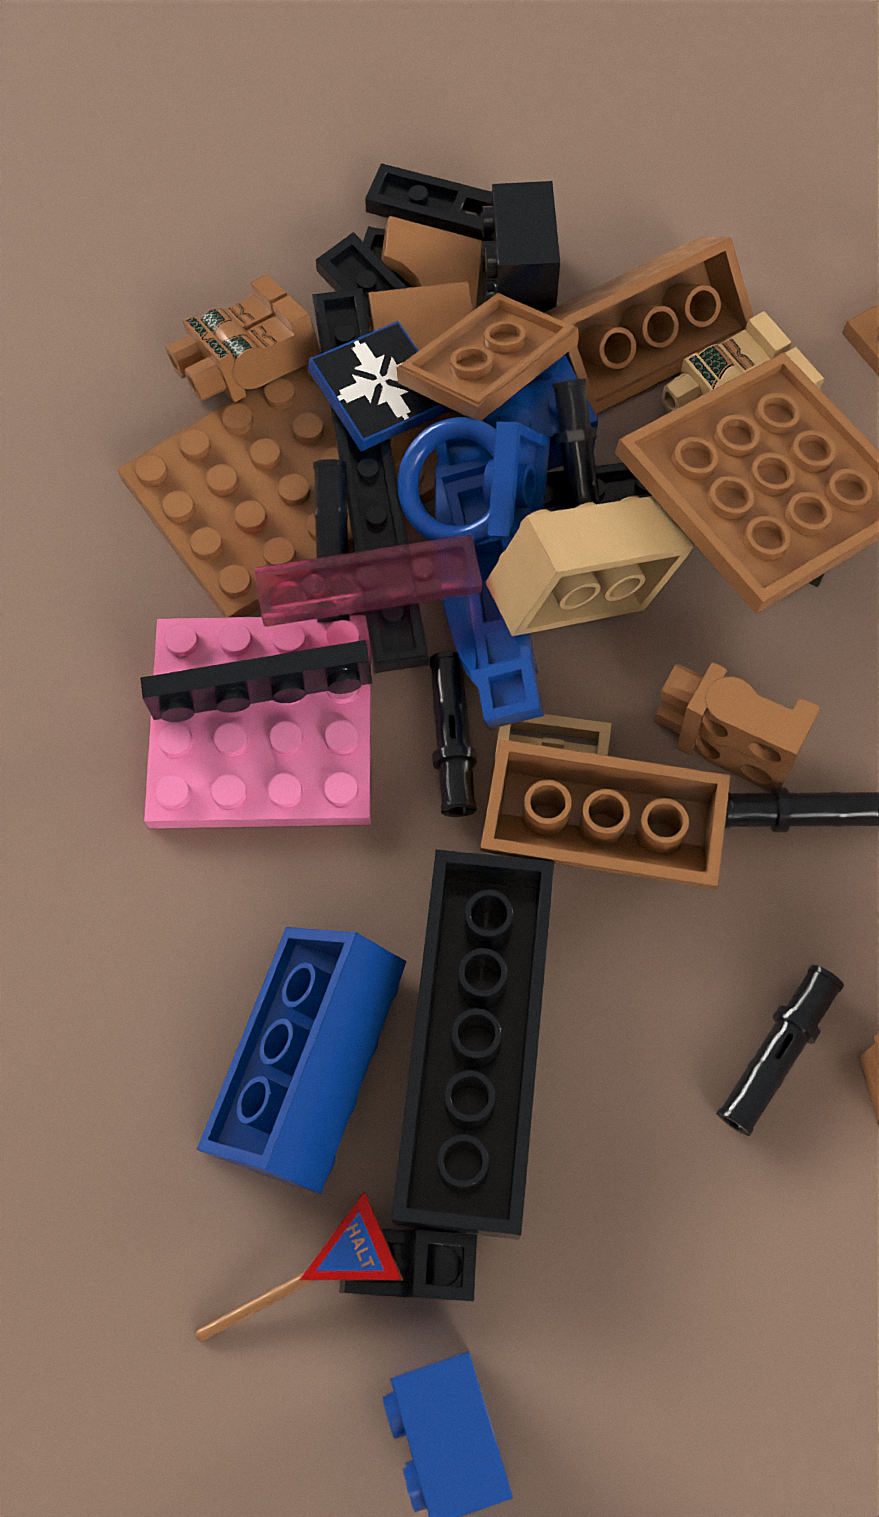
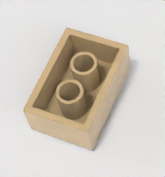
M633 495L621 501L597 505L593 502H588L575 508L552 512L542 509L527 515L521 521L518 531L506 550L500 555L498 563L485 583L513 637L645 610L693 550L694 546L689 537L653 496L640 498L637 495Z

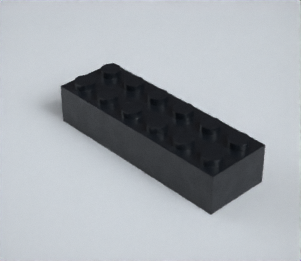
M436 849L392 1221L397 1226L519 1240L521 1237L554 861Z

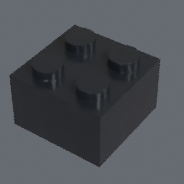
M553 181L492 184L491 206H482L483 238H491V241H482L483 272H486V279H492L485 281V302L499 293L543 313L557 307L560 254Z

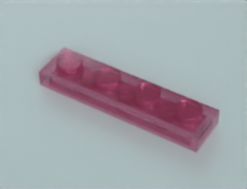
M472 534L254 568L264 627L481 593L482 580Z

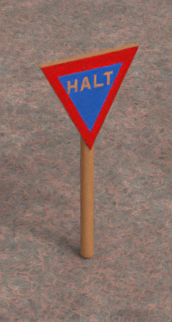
M365 1191L362 1193L306 1271L199 1328L196 1331V1338L199 1341H204L314 1281H404Z

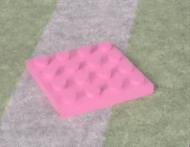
M349 615L350 621L340 620L331 622H317L318 616L157 619L153 675L366 640L372 676V653L365 615ZM372 684L361 685L358 690L346 694H334L330 691L307 694L303 699L293 703H278L274 700L250 704L245 710L233 713L221 712L219 710L195 713L192 718L180 722H168L162 719L153 720L151 716L144 822L148 829L371 825Z

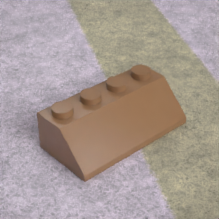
M699 237L544 312L579 328L578 344L565 355L577 379L586 378V396L595 414L681 372L684 358L696 352L699 354L705 348L713 344H720L746 329L748 320L754 317L731 237Z
M499 739L480 851L525 859L554 861L556 864L716 890L719 882L730 775Z

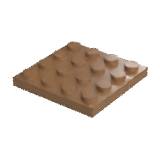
M785 352L619 439L615 454L755 614L879 540V451Z

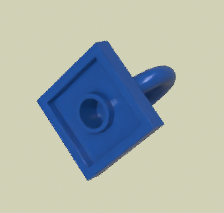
M454 417L430 425L411 442L400 464L397 489L400 505L406 519L424 538L444 547H469L483 542L490 537L511 541L518 531L521 521L527 515L544 509L550 438L519 422L497 421L495 429L488 423L473 418ZM454 439L474 441L483 446L493 457L486 466L483 480L484 501L489 510L480 519L463 526H450L434 519L425 509L419 494V476L425 460L439 445Z

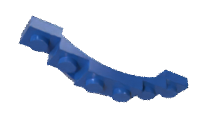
M467 439L447 441L436 448L438 463L435 468V519L450 526L468 525L480 519L489 510L484 501L483 480L486 466L493 457L483 446ZM490 537L476 545L462 548L444 547L436 544L440 586L449 629L462 666L470 680L479 689L484 722L491 729L544 716L536 677L538 669L531 633L512 637L485 583L498 563L500 555L506 550L511 541Z

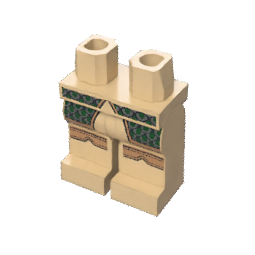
M763 311L749 319L746 329L720 344H713L705 348L699 354L696 352L684 358L680 375L664 386L661 404L670 413L783 352L819 389H821L824 378L797 347L789 350L792 341L768 314Z

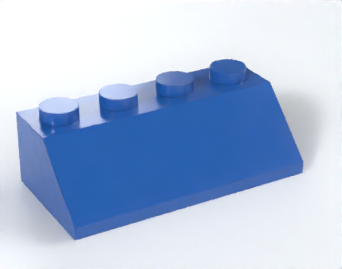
M286 927L196 1150L283 1183L321 1194L326 1179L334 1166L336 1152L349 1117L355 1109L357 1095L370 1060L376 1052L378 1038L391 1003L397 995L399 981L407 961L357 932Z

